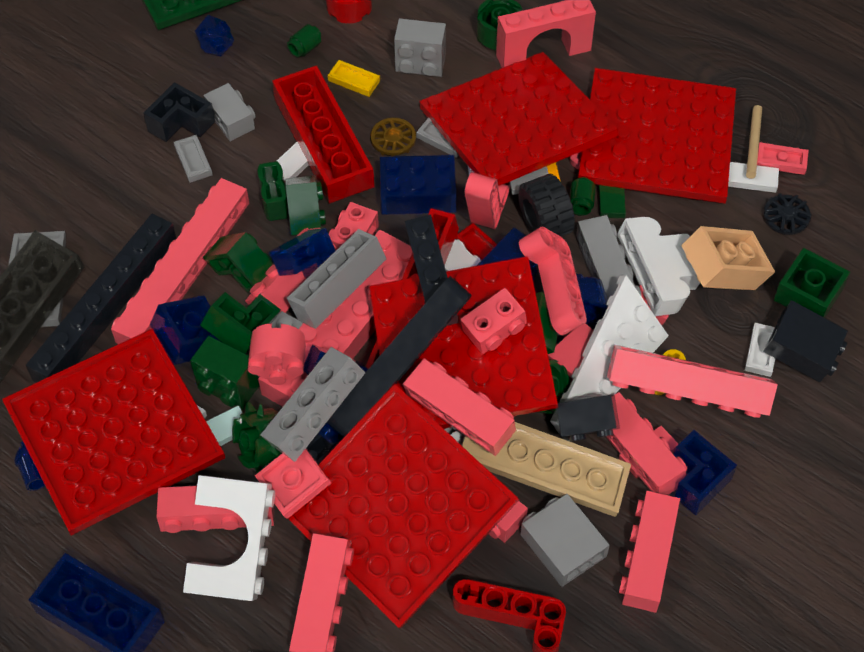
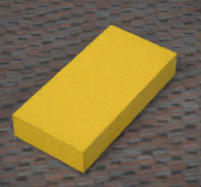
M338 60L328 74V81L370 97L380 82V75Z

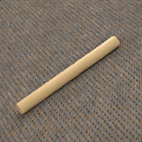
M755 105L752 110L746 177L749 179L755 178L757 171L762 107L759 105Z

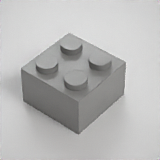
M399 18L394 39L395 71L442 77L446 57V24Z

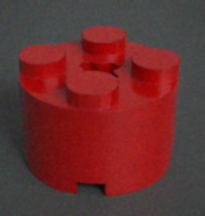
M326 0L328 14L330 16L332 14L341 23L359 22L363 20V16L367 13L369 15L372 10V0Z

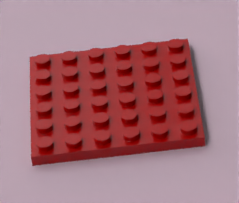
M544 52L419 101L420 109L431 119L433 125L474 173L497 179L498 186L618 136V128Z
M595 68L590 100L618 128V136L582 151L578 178H588L597 185L725 204L728 195L736 88Z
M528 256L446 271L448 278L450 276L454 278L472 296L457 313L459 323L446 326L396 385L406 394L403 383L421 361L426 359L430 363H439L447 371L446 374L452 378H461L468 384V389L476 394L478 392L483 393L491 400L493 406L498 409L502 407L513 416L558 408ZM419 277L369 286L380 355L425 304ZM506 288L525 310L527 323L519 333L506 337L498 348L492 351L488 350L482 354L464 333L460 319ZM412 399L443 429L453 427Z
M153 329L2 399L71 536L157 493L158 488L169 487L225 459L221 446Z
M394 384L319 464L332 483L288 519L311 542L313 533L348 539L351 543L350 548H354V555L351 566L346 565L345 576L401 629L520 499Z

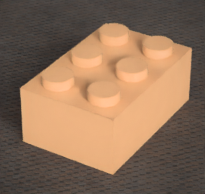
M700 226L681 245L686 253L687 260L691 263L697 274V279L703 287L756 290L775 273L753 231Z

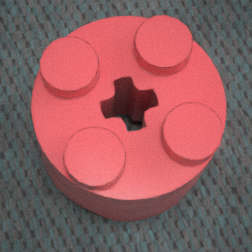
M264 324L254 329L250 342L249 373L269 379V382L274 385H282L286 380L302 375L306 348L304 333L298 328L287 324H281V328H272V324Z

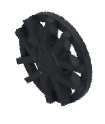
M781 193L773 198L771 197L763 211V217L767 225L774 231L786 235L798 234L804 231L809 225L812 214L806 204V200L802 201L798 198V195H782ZM795 202H796L797 204H799V205L796 206V207L793 206V204H794ZM781 222V225L778 227L774 223ZM790 224V229H784V225ZM795 224L801 225V227L795 228Z

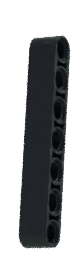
M451 276L447 278L366 371L326 423L344 438L394 384H397L468 302L472 294Z

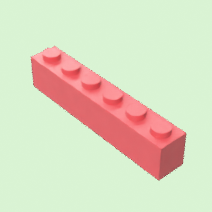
M615 344L607 373L609 380L613 381L612 385L628 389L629 385L637 386L639 391L647 394H655V391L664 392L666 397L674 400H681L682 397L691 398L692 403L708 406V402L718 404L719 409L734 412L735 408L745 410L744 414L760 418L761 414L770 416L778 386L775 381L769 378Z

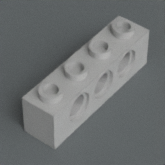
M330 347L262 432L261 436L274 448L295 462L364 376L365 372L349 356Z

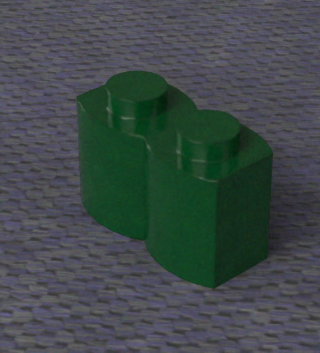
M278 161L262 163L258 167V177L265 216L269 221L287 219L289 211L282 167Z

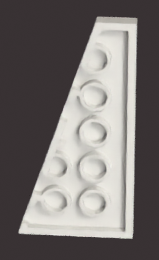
M627 275L619 276L616 283L618 287L614 295L609 297L606 304L608 308L603 318L598 320L582 354L584 358L579 368H575L572 375L573 381L567 393H563L559 403L615 395L620 387L612 385L613 381H610L607 377L614 344L653 353L669 336ZM556 408L550 422L561 436ZM562 437L564 440L570 442L569 437Z

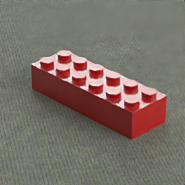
M317 65L272 80L275 101L304 153L317 182L321 181L322 191L328 203L330 204L374 188L373 167Z

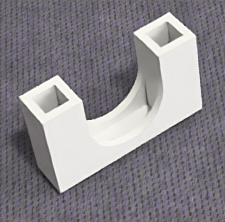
M198 476L195 505L226 508L237 513L247 526L248 544L243 555L230 565L201 562L187 563L184 593L254 601L258 595H262L264 577H260L261 566L266 565L268 548H264L265 536L269 537L272 525V520L268 519L269 507L273 508L275 502V490H271L272 484L212 476Z

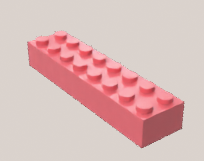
M379 230L375 236L381 245L386 260L316 329L305 323L302 324L299 330L304 333L306 343L303 374L286 380L282 385L271 384L269 379L259 377L261 395L283 407L330 347L342 352L353 360L376 330L369 286L401 280L413 253L411 246Z

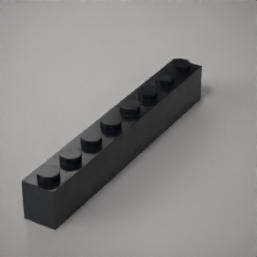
M153 213L147 218L28 361L26 367L33 382L37 383L79 363L139 289L144 279L148 278L152 273L157 261L165 256L171 242L177 239L173 223Z

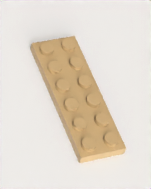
M515 422L516 431L496 456L467 436H464L462 446L492 473L559 497L568 494L575 503L614 517L619 513L631 467L630 463Z

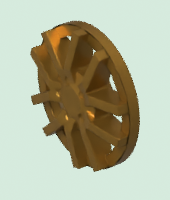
M401 118L381 120L371 131L372 146L381 152L383 156L386 154L394 157L405 152L409 153L410 149L415 145L416 132L414 127L408 121ZM390 123L391 127L387 129L385 124ZM394 123H399L401 125L395 127ZM392 146V150H387V148Z

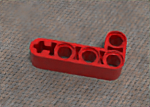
M463 579L455 584L453 588V607L458 613L535 630L532 645L533 652L559 651L566 615L565 605L559 599ZM464 595H469L467 600H463ZM479 597H482L481 604L477 603ZM490 600H498L501 603V605L498 607H491L487 604V602ZM518 606H526L530 611L528 613H520L516 608ZM554 612L559 618L555 620L548 619L545 613ZM542 639L551 640L554 645L551 647H543L539 643V641Z

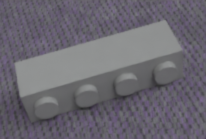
M608 216L578 221L576 237L604 311L606 312L608 308L606 304L609 297L614 295L618 287L616 283L620 275H627L641 295L639 286H635L633 282L632 268L625 262L623 245L617 242L616 227L614 224H610Z
M358 229L287 297L299 321L316 329L386 260V256L376 236Z

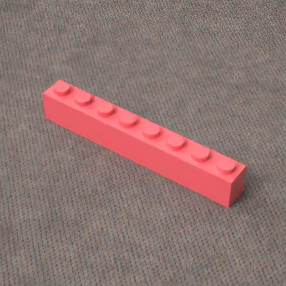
M223 178L219 180L216 186L211 187L208 197L203 203L198 205L192 219L184 224L181 234L176 240L171 242L165 256L157 261L154 271L149 278L144 279L135 297L128 301L125 311L114 320L111 331L117 344L150 329H153L156 335L206 266L207 262L203 256L221 236L228 235L250 204L246 188Z

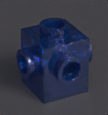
M207 15L195 30L200 47L208 54L212 53L222 56L234 42L230 32L231 29L226 21Z

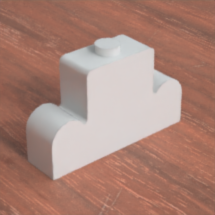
M626 218L617 236L623 245L638 283L643 288V294L651 311L655 316L677 313L688 298L690 290L697 289L700 284L697 274L691 263L687 260L686 253L681 246L690 236L688 234L660 236L661 227L653 218Z

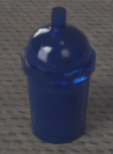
M22 441L20 443L21 448L17 450L15 455V465L20 471L27 490L36 491L45 487V484Z

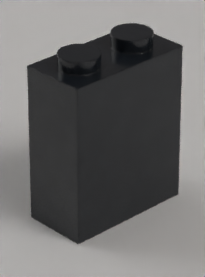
M791 300L782 311L763 352L810 378L821 382L826 375L832 376L839 363L835 359L837 355L840 356L847 346V342L844 339L848 330Z

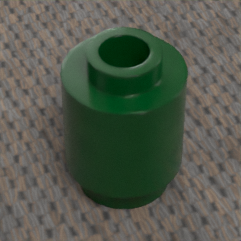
M305 25L290 37L287 42L289 51L295 57L305 56L321 43V32L316 26Z
M581 177L571 183L570 200L576 215H588L594 208L596 186L588 178Z

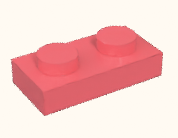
M759 142L757 165L779 168V171L805 175L809 150Z

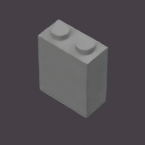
M568 494L560 499L558 497L553 498L546 504L545 509L538 513H530L522 521V538L561 587L607 557L610 545Z

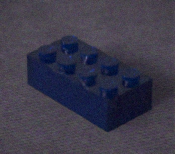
M67 553L63 554L28 599L37 614L99 652H144L165 623L160 609Z

